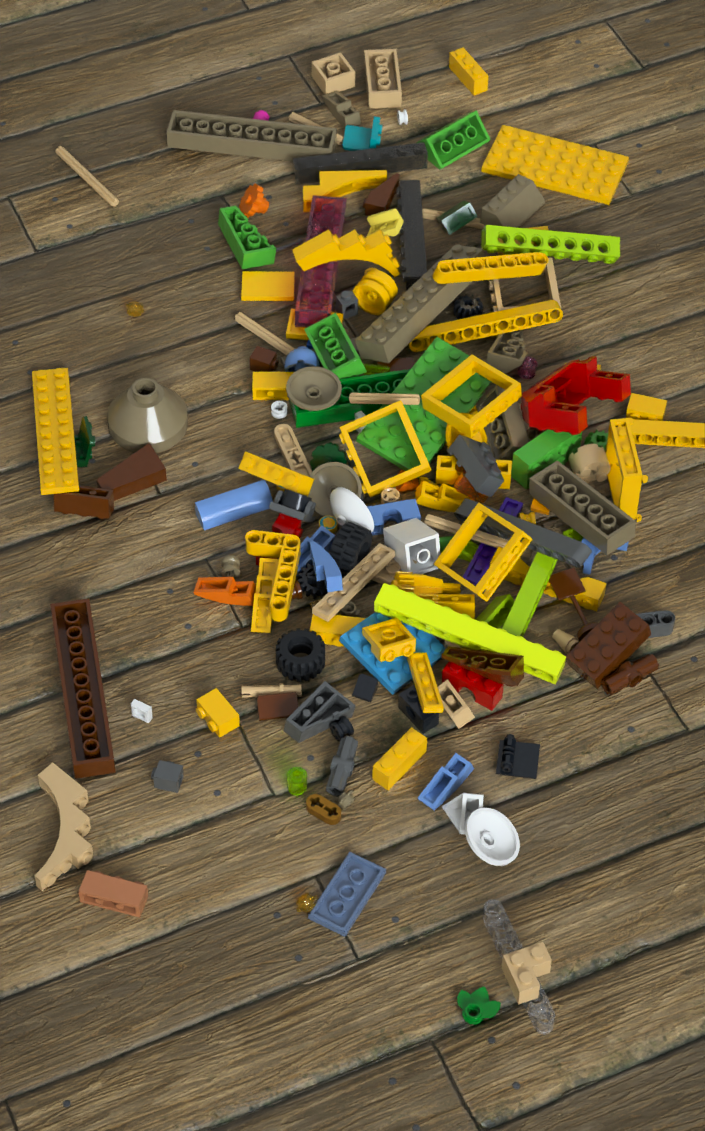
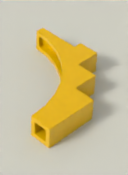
M381 229L366 238L362 234L359 235L356 230L340 238L336 234L333 235L330 230H327L292 249L296 262L303 271L332 261L363 260L380 265L394 277L400 275L398 269L400 263L396 257L393 258L390 246L392 241L389 235H384Z

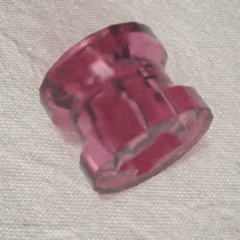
M527 356L523 364L518 368V375L524 379H532L536 373L537 360Z

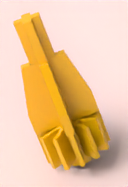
M397 571L395 572L394 580L391 581V584L397 586L400 590L415 594H460L461 584L443 583V579L423 574L413 575V572Z

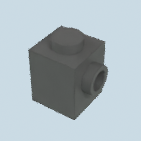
M159 760L157 768L154 767L151 774V779L154 780V788L178 793L184 778L183 765L175 764L172 761Z

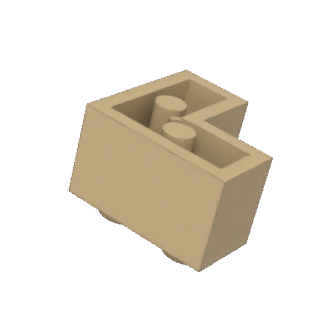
M544 942L503 955L502 970L518 1004L538 998L540 984L537 977L550 973L552 959Z

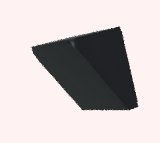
M360 673L352 696L371 702L378 689V679Z

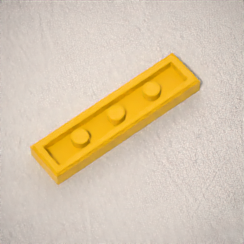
M413 653L407 657V661L423 713H443L444 706L427 653Z

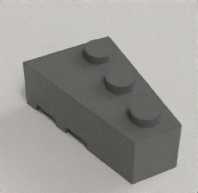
M459 434L447 450L448 453L455 455L458 460L456 464L458 467L462 466L467 472L465 476L476 492L492 497L504 482V479L491 452V447L485 442L481 443Z
M324 681L286 719L284 732L300 743L329 729L331 723L339 722L343 716L348 719L353 717L356 705Z

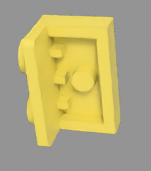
M394 208L368 216L367 221L371 228L367 236L380 229L384 235L396 236L404 222L397 209Z

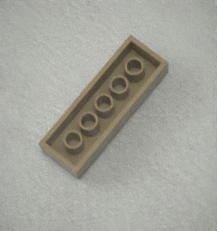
M558 460L530 477L529 494L605 555L610 554L635 537L636 521Z

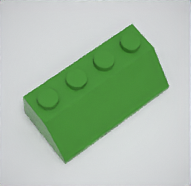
M476 110L461 116L421 139L417 144L423 156L440 170L489 142L491 139Z

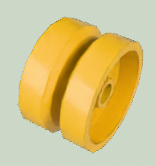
M372 269L367 271L361 281L354 287L353 293L357 297L358 306L372 315H380L398 294V288L395 281L388 274Z

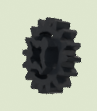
M307 563V568L302 567L301 573H298V582L302 592L306 591L307 597L313 595V599H316L317 596H320L322 599L328 593L325 580L317 581L313 565L311 566Z

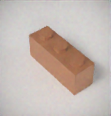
M87 870L78 891L80 902L136 917H141L148 899L147 885L138 881L124 880L119 876L104 875L99 871Z

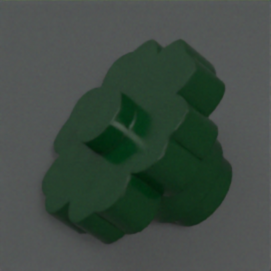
M328 442L325 445H318L312 451L313 459L310 461L312 471H314L320 465L329 462L346 464L348 458L346 452L340 450L338 444Z

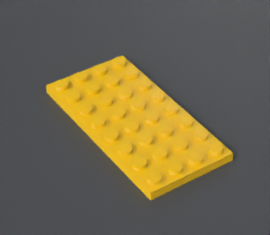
M502 125L482 165L481 172L513 180L520 174L532 180L537 187L610 205L629 162V157Z

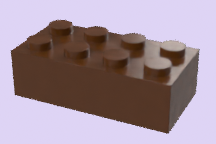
M619 602L566 655L568 665L598 689L602 685V679L613 674L651 635L649 624L622 602Z

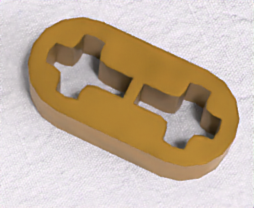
M312 794L306 799V809L311 815L329 825H335L340 822L341 809L338 805L318 794Z

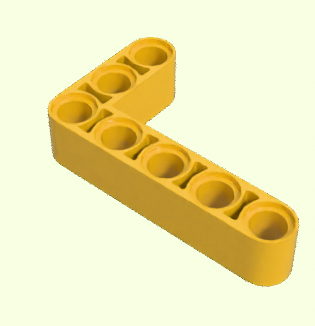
M251 530L245 535L247 553L253 556L279 559L270 600L271 618L274 621H284L288 617L301 555L300 539L298 536L291 534Z

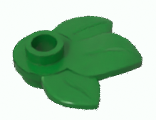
M485 987L475 990L471 995L461 990L457 997V1003L463 1010L462 1017L464 1021L473 1025L480 1023L483 1018L494 1017L501 1006L499 1001H489V995ZM475 1013L477 1016H470L469 1014Z

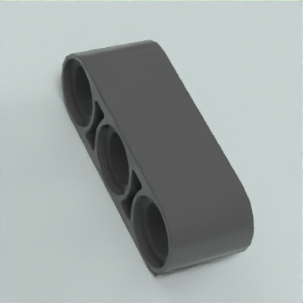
M663 610L636 614L649 624L651 635L648 638L672 634L675 615L671 611Z

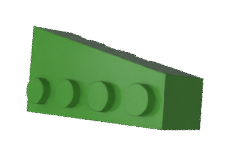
M237 206L220 208L218 225L241 269L274 264L276 247L270 245L264 235H260L257 231L258 228L248 222V218Z

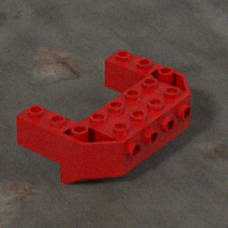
M591 356L582 361L579 359L572 360L557 368L522 393L521 411L523 419L529 427H534L538 430L548 429L556 433L569 432L571 435H578L588 427L586 406H581L580 404L589 397H596L598 400L611 399L614 402L624 401V399L631 395L630 374L597 370V356Z

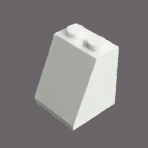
M417 518L383 528L385 546L395 550L394 560L400 565L402 571L413 572L414 575L439 569L434 565L441 554L439 533Z

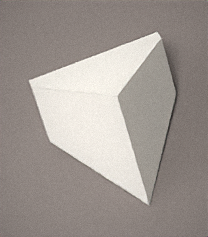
M462 793L441 806L460 834H465V823L468 816L475 810L483 808L484 795Z

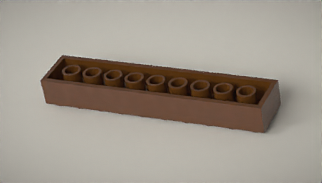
M88 598L50 604L75 779L116 773L90 600Z

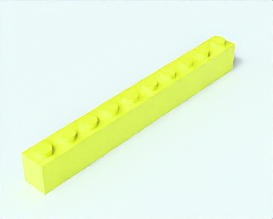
M384 583L374 601L375 612L392 619L398 618L402 623L466 649L524 656V672L556 685L565 666L566 656L559 651H552L539 643L529 642L522 636L509 634L502 628L497 629L490 626L487 622L477 621L467 614L457 613L450 607L440 606L430 599L418 597L413 592L400 590L395 585Z

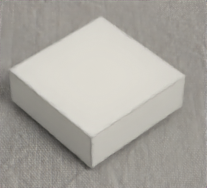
M136 699L132 701V716L149 723L153 718L152 707Z

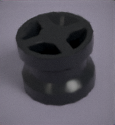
M345 716L340 718L339 722L330 724V730L339 742L341 738L354 734L353 726Z

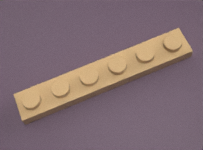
M379 543L342 579L343 590L328 592L312 608V614L329 622L395 557V550Z

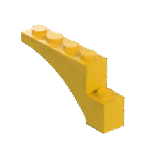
M387 170L319 171V185L303 186V212H320V209L342 196L376 188L387 180Z

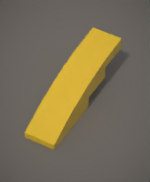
M260 558L256 593H254L251 632L271 633L273 619L270 612V600L279 559Z

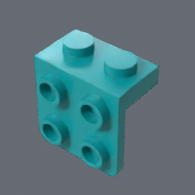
M374 116L372 129L346 125L342 148L348 151L375 155L376 145L380 146L381 136H378V134L381 135L383 126L380 124V117Z

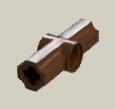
M647 654L633 663L630 661L623 663L615 673L602 679L603 690L607 695H613L627 686L630 688L635 687L642 681L643 677L659 668L657 658L653 654Z

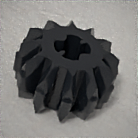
M474 295L459 296L458 300H455L453 313L457 320L482 315L483 305L479 298H474Z

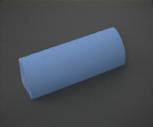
M264 479L195 502V514L203 530H207L270 509L269 505L273 500Z

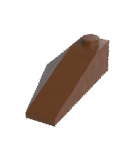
M450 646L441 654V658L494 682L506 684L509 687L518 686L524 678V656Z

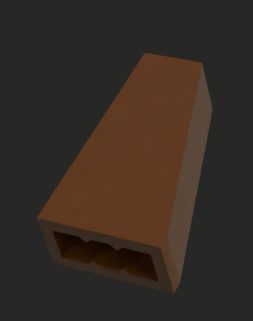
M147 444L98 478L97 488L114 490V501L167 481L166 468L151 444Z

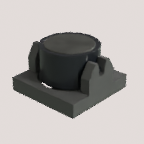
M285 489V491L279 490L274 502H270L269 508L271 510L309 523H313L315 519L313 513L316 503L312 502V498Z

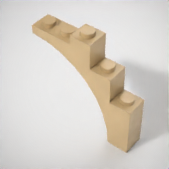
M53 762L38 774L39 785L50 796L57 807L61 822L59 838L53 853L46 864L34 875L36 886L41 891L52 886L62 873L69 871L72 865L79 869L83 865L88 864L93 857L92 845L83 838L91 829L90 818L81 811L89 802L87 790Z

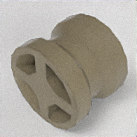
M225 556L222 558L221 575L223 577H234V579L239 577L240 559L236 556Z

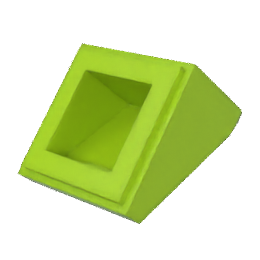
M470 540L457 558L471 562L479 546Z

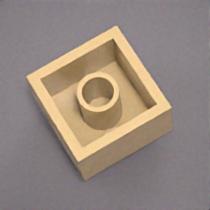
M341 52L312 61V78L324 94L333 91L341 92L355 87V71Z

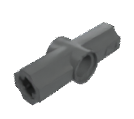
M350 736L341 738L337 754L332 759L331 774L326 786V791L332 796L338 797L345 792L348 777H351L358 741Z

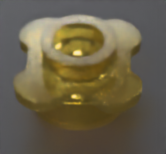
M139 302L126 303L128 315L138 317L144 312L143 304Z
M309 893L303 894L296 901L298 906L296 911L309 912L314 908V902L318 897L316 895L312 897Z

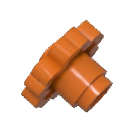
M256 183L246 189L240 201V211L247 218L255 213L264 214L269 208V202L263 197V187Z

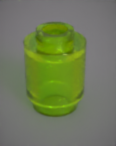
M301 767L289 769L286 775L287 789L292 795L299 796L307 789V772Z

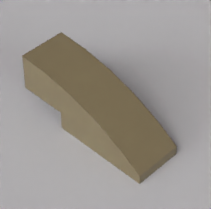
M338 91L322 95V99L328 109L344 128L346 125L357 126L361 124L360 114L352 107L351 101Z

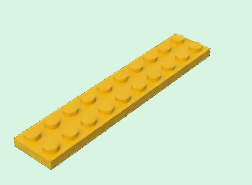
M68 368L32 371L41 495L79 491Z

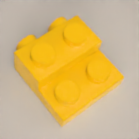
M398 618L362 628V635L371 644V652L380 662H391L396 657L403 655L408 657L415 652L416 638Z

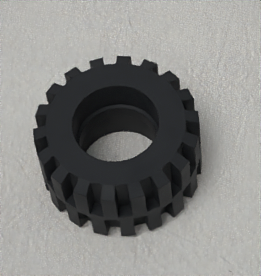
M346 522L340 528L330 550V555L340 570L349 573L368 555L372 543L371 530L351 522Z
M296 628V631L289 630L288 634L284 633L282 638L278 639L276 645V666H278V671L282 672L284 677L288 676L289 680L293 681V679H296L297 682H301V680L306 682L309 681V678L314 679L317 677V674L320 675L325 667V643L322 641V637L320 635L316 636V632H309V629L306 628L304 630ZM296 653L308 654V656L305 657H296L293 655Z

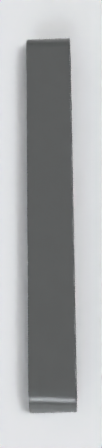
M467 498L464 499L454 512L455 517L464 523L478 502ZM484 505L531 537L533 540L527 546L531 550L577 568H581L592 553V550L580 541ZM489 516L479 527L480 530L508 541L514 534Z

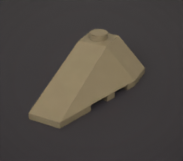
M523 329L499 334L487 354L486 363L504 374L522 365L527 356Z

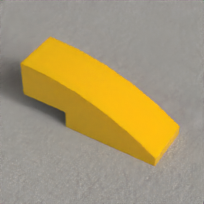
M422 481L415 492L417 504L447 512H455L466 498L473 501L476 500L475 496L444 483L438 487Z

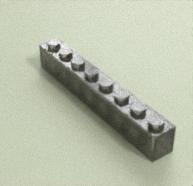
M425 142L293 158V176L297 185L319 182V171L387 170V173L426 169L428 152Z
M400 180V186L396 187V197L400 198L397 199V209L401 210L398 212L404 221L399 233H402L400 235V245H403L400 248L401 258H404V260H401V269L405 270V272H402V282H406V290L427 272L420 180Z

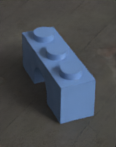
M416 499L367 506L374 521L372 536L383 534L384 523L387 521L401 523L413 518L421 521V514Z

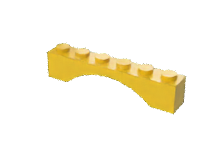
M498 546L490 562V566L497 558L499 553L502 551V547ZM519 557L503 580L522 586L530 567ZM590 577L581 578L580 580L586 592L575 595L579 606L597 612L605 596L606 583ZM548 581L543 593L557 598ZM570 597L563 599L568 603H573Z

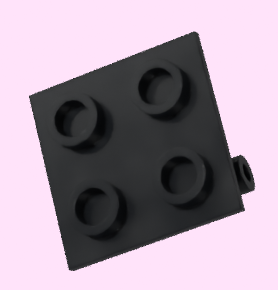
M507 734L504 740H500L496 774L536 779L540 744L516 742L513 734Z

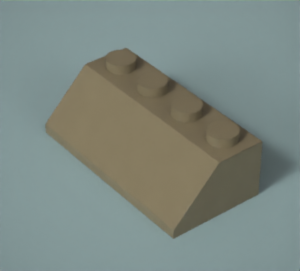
M518 174L482 208L480 223L520 228L545 204V199L532 180Z
M496 385L476 405L477 411L482 410L505 390ZM518 401L484 427L487 435V444L491 447V452L496 460L513 461V453L529 442Z

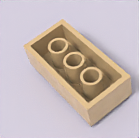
M397 49L364 50V70L369 108L401 107L402 90Z

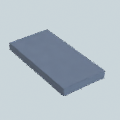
M349 851L312 908L308 919L346 937L386 874V869Z

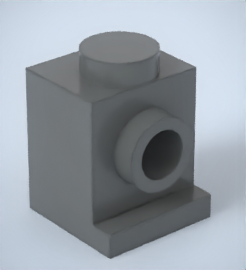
M345 290L336 296V306H334V309L337 313L344 314L343 320L358 314V299L352 291Z

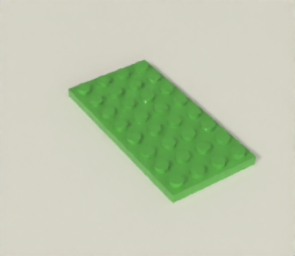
M438 337L434 339L392 392L397 394H419V405H404L429 464L446 443L447 423L423 409L421 395L469 357L466 353ZM475 373L441 402L458 413H469L492 382ZM383 404V405L380 407V409H382V408H384V407H386V406H389V405H391V404ZM398 411L367 424L356 438V442L404 471L421 465Z

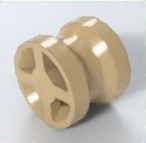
M386 488L381 492V504L398 502L400 499V493L395 488Z

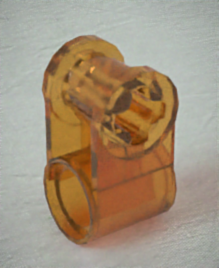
M464 469L454 482V488L475 502H485L488 496L476 492L466 478L465 474L467 472Z

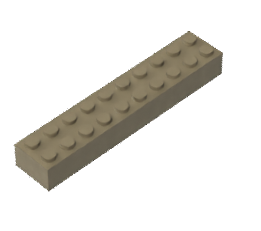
M173 110L167 129V146L170 148L332 166L337 145V128Z
M460 244L454 245L355 340L360 358L389 363L473 282L436 283L432 275L437 264L442 260L485 257L484 249L462 246Z

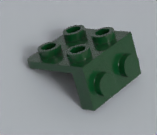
M87 416L82 417L79 433L74 435L77 467L88 466L89 459H92V447H95V436H92L91 433L92 424L88 422Z

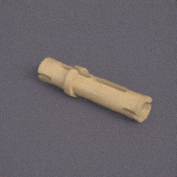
M302 684L242 685V698H257V696L288 692H296L297 697H302Z

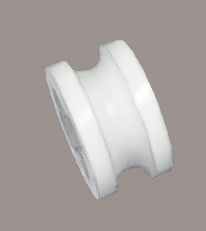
M403 110V112L397 111L399 125H402V123L408 124L406 110Z
M275 401L272 403L271 414L274 418L282 419L287 416L288 411L285 402Z

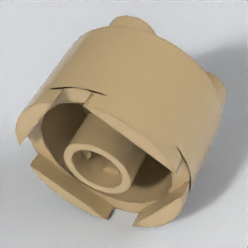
M587 444L579 447L577 453L573 454L572 452L568 460L572 472L587 484L590 481L597 480V482H603L607 479V474L610 472L611 467L604 447L601 446L600 448L598 444Z

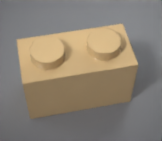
M448 679L438 686L444 710L458 729L475 718Z

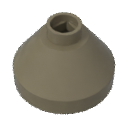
M151 378L136 380L132 386L118 394L108 408V428L111 437L119 446L132 452H137L147 444H151L156 453L165 451L176 445L184 437L188 428L187 407L182 397L172 389L158 384Z

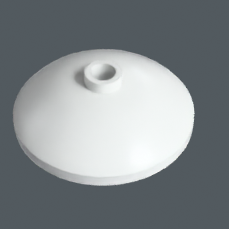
M338 487L334 489L330 494V505L337 522L341 526L346 522H351L371 530L372 533L374 521L364 502L346 488Z
M479 808L468 816L465 823L466 838L469 846L480 859L491 865L504 866L511 863L517 857L520 849L519 836L515 827L506 816L491 808Z

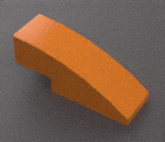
M234 577L198 578L193 593L196 596L220 603L253 606L256 585L254 581L236 582Z

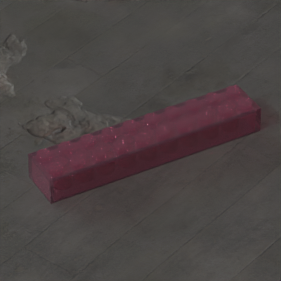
M312 197L306 242L327 230H330L333 235L336 234L338 238L344 235L347 198ZM340 260L327 262L306 271L301 269L295 308V327H309L333 314Z

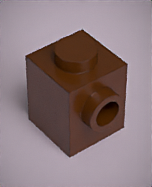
M257 346L250 356V370L273 372L278 367L277 352Z

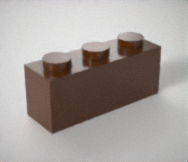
M79 485V491L54 494V512L109 519L114 511V490Z

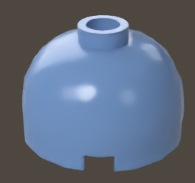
M300 346L288 353L284 369L285 372H296L305 367H320V360L314 351L305 346Z

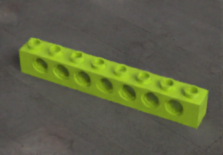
M485 225L482 229L481 249L488 253L504 252L506 255L542 252L547 257H554L555 259L571 258L573 261L582 259L588 262L604 261L606 264H612L620 257V237ZM497 238L502 239L504 243H500ZM514 240H518L521 245L516 244ZM531 241H534L537 246H534ZM548 243H551L554 248H551ZM565 244L569 245L570 249H567ZM581 246L586 247L587 251L583 250ZM598 247L602 248L604 252H600Z

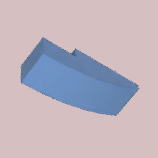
M322 525L311 538L307 536L300 544L301 555L296 576H298V573H301L302 567L307 568V563L311 566L313 565L310 542L314 541L327 552L331 550L335 535Z
M314 541L310 542L311 559L316 580H325L327 592L343 590L342 575L335 560Z
M455 753L446 766H442L417 799L432 810H436L460 787L474 770L472 763Z

